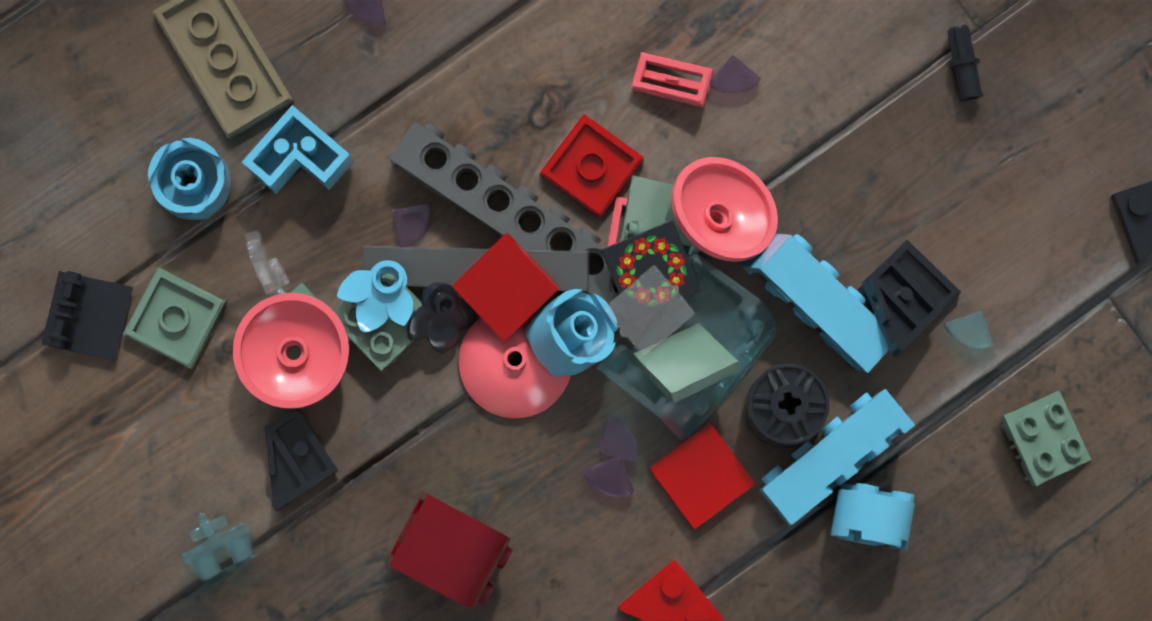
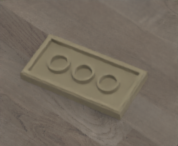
M171 0L152 11L229 140L294 102L233 0Z

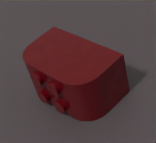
M423 492L387 561L393 569L474 610L477 602L482 605L485 604L494 587V583L489 579L496 567L501 570L504 568L513 548L508 546L511 540L508 536Z

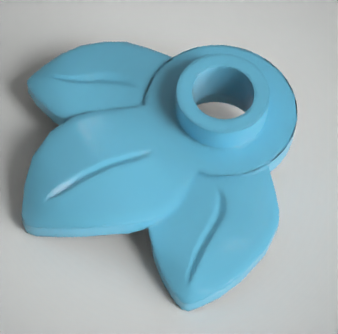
M381 261L371 271H354L342 282L337 293L339 299L357 303L356 319L360 330L364 333L380 328L388 318L399 325L405 326L413 313V299L405 289L407 285L406 272L395 261ZM385 274H391L395 277V283L390 287H385L381 284V278Z

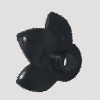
M432 283L422 293V306L412 313L408 321V339L415 341L427 337L431 347L438 353L444 354L456 344L459 337V329L469 328L473 325L476 319L475 310L461 296H458L457 291L450 284Z

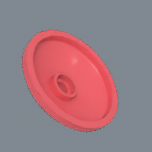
M720 157L702 158L686 166L674 182L671 193L673 215L682 233L699 250L720 260L740 262L758 256L772 242L778 224L775 202L766 185L745 166Z
M283 293L264 299L244 316L234 337L233 360L241 382L256 398L279 408H303L323 400L338 386L346 372L349 361V340L340 318L324 302L305 294ZM294 346L299 347L301 350L300 357L297 360H290L288 358V350Z
M534 314L505 342L480 317L469 328L462 341L459 352V372L463 385L470 397L481 408L494 415L511 419L537 415L551 407L561 397L568 385L570 376L562 375L557 377L551 375L547 368L538 361L531 349L525 331ZM516 352L522 356L520 365L511 366L508 363V356L511 353Z

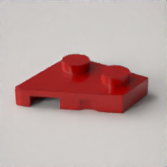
M675 559L618 605L621 611L643 621H722L724 619Z

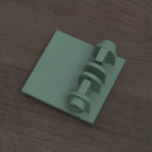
M632 175L620 241L673 220L691 263L692 252L698 253L699 249L686 238L675 220L671 206L673 185Z
M385 274L381 278V284L385 287H390L395 283V277L391 274ZM406 287L405 289L413 299V312H415L422 304ZM344 301L334 312L343 323L347 336L380 371L387 365H392L401 356L400 353L413 342L408 339V322L405 326L393 322L390 318L380 328L370 332H362L356 319L357 303Z
M1056 391L1000 417L1003 422L1000 425L1001 429H1004L1009 442H1014L1013 445L1009 446L1010 449L1017 448L1019 453L1014 456L1015 460L1022 459L1019 463L1026 476L1024 479L1025 481L1029 480L1034 487L1091 460L1060 391Z

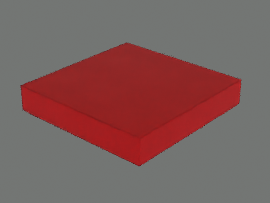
M583 114L540 171L539 175L600 219L643 162L644 157L590 117Z
M508 232L452 285L458 294L504 342L560 289L554 280Z
M711 423L707 424L648 468L694 530L756 484Z

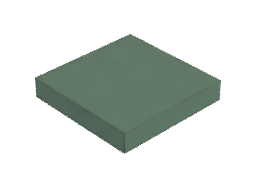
M158 267L123 335L193 369L227 302Z
M699 323L633 354L635 365L672 403H676L740 372L738 360Z

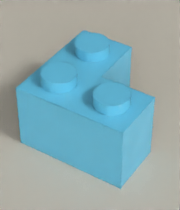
M293 105L242 161L246 169L275 194L278 193L300 167L330 190L354 163L347 151Z

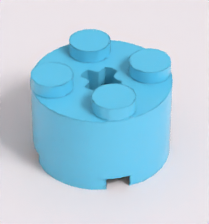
M183 138L162 146L155 153L149 165L148 178L154 197L167 211L181 219H208L225 204L229 196L231 174L226 163L213 147L199 139ZM185 175L189 177L195 175L197 180L194 184L189 183L186 185L183 178Z
M572 289L541 307L532 317L525 331L526 338L530 342L531 349L538 361L547 368L551 375L557 377L576 375L605 359L613 351L616 342H613L614 332L617 331V321L608 303L594 293L589 295L580 292L582 291L581 289Z
M842 484L841 489L838 490L830 536L866 545L884 546V544H887L890 549L907 550L915 503H913L915 495L900 491L883 492L879 491V487L868 484Z

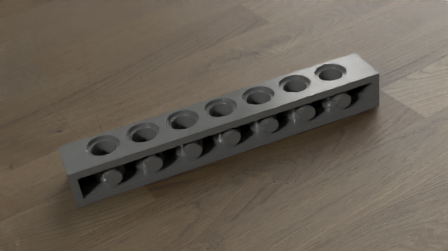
M414 121L389 157L391 165L501 238L508 232L524 250H552L550 246L552 240L558 236H565L572 242L570 251H589V257L600 259L604 268L597 275H589V290L580 292L589 295L594 293L608 303L615 316L641 332L654 312L633 321L629 320L620 296L614 291L613 279L600 250L603 249L599 245L601 239L584 227L579 232L567 224L570 218L553 206L547 210L536 203L538 196L522 185L515 189L505 182L507 176L502 171L490 164L485 169L474 161L476 155L459 143L454 148L442 140L445 134L428 122L423 127ZM433 153H442L447 157L446 164L440 169H431L426 165L427 158ZM471 173L478 178L476 187L468 191L460 189L457 186L459 177L463 174ZM496 194L505 195L510 201L509 206L501 212L493 211L488 206L490 198ZM527 215H534L541 222L540 228L533 233L524 232L519 227L521 219Z

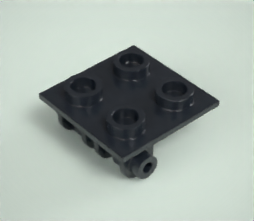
M59 271L41 345L116 361L133 287L85 277L76 272Z

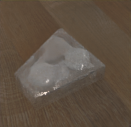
M259 229L244 235L247 241L249 258L264 291L270 297L287 293L284 285L290 283L288 275L277 257L271 258Z

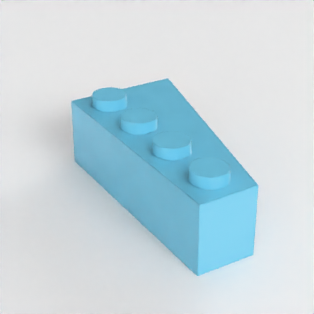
M775 234L770 245L761 254L744 261L741 267L749 275L753 272L760 273L767 280L764 288L775 298L778 297L787 304L791 301L795 305L792 308L793 314L812 329H816L818 326L822 330L819 337L855 370L869 373L889 350L875 313L872 314L863 305L866 299L853 287L849 286L846 289L837 280L840 274L828 262L824 260L821 262L817 261L810 254L813 250L812 246L800 235Z
M886 389L875 394L872 398L866 392L849 406L853 411L849 417L841 421L837 416L820 430L824 437L815 445H812L809 441L805 442L791 454L795 460L784 470L778 465L761 479L766 485L759 492L787 526L793 525L830 495L836 486H840L863 467L862 465L865 462H869L887 449L892 440L899 434H905L915 426L914 422Z

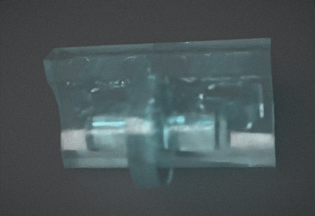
M204 512L198 515L201 527L189 533L194 542L206 536L209 540L181 554L185 565H192L202 581H207L223 572L214 553L227 547L235 564L255 556L252 542L249 538V535L253 534L248 523L244 524L242 522L218 535V530L229 525L225 515L211 520L208 514Z

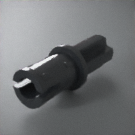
M967 25L951 27L947 31L953 63L950 64V69L955 70L960 101L981 98L984 95L981 90L977 69L980 59L975 58L970 29Z

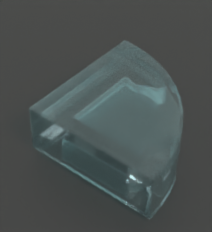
M982 311L944 323L950 336L963 345L975 349H987L994 346Z

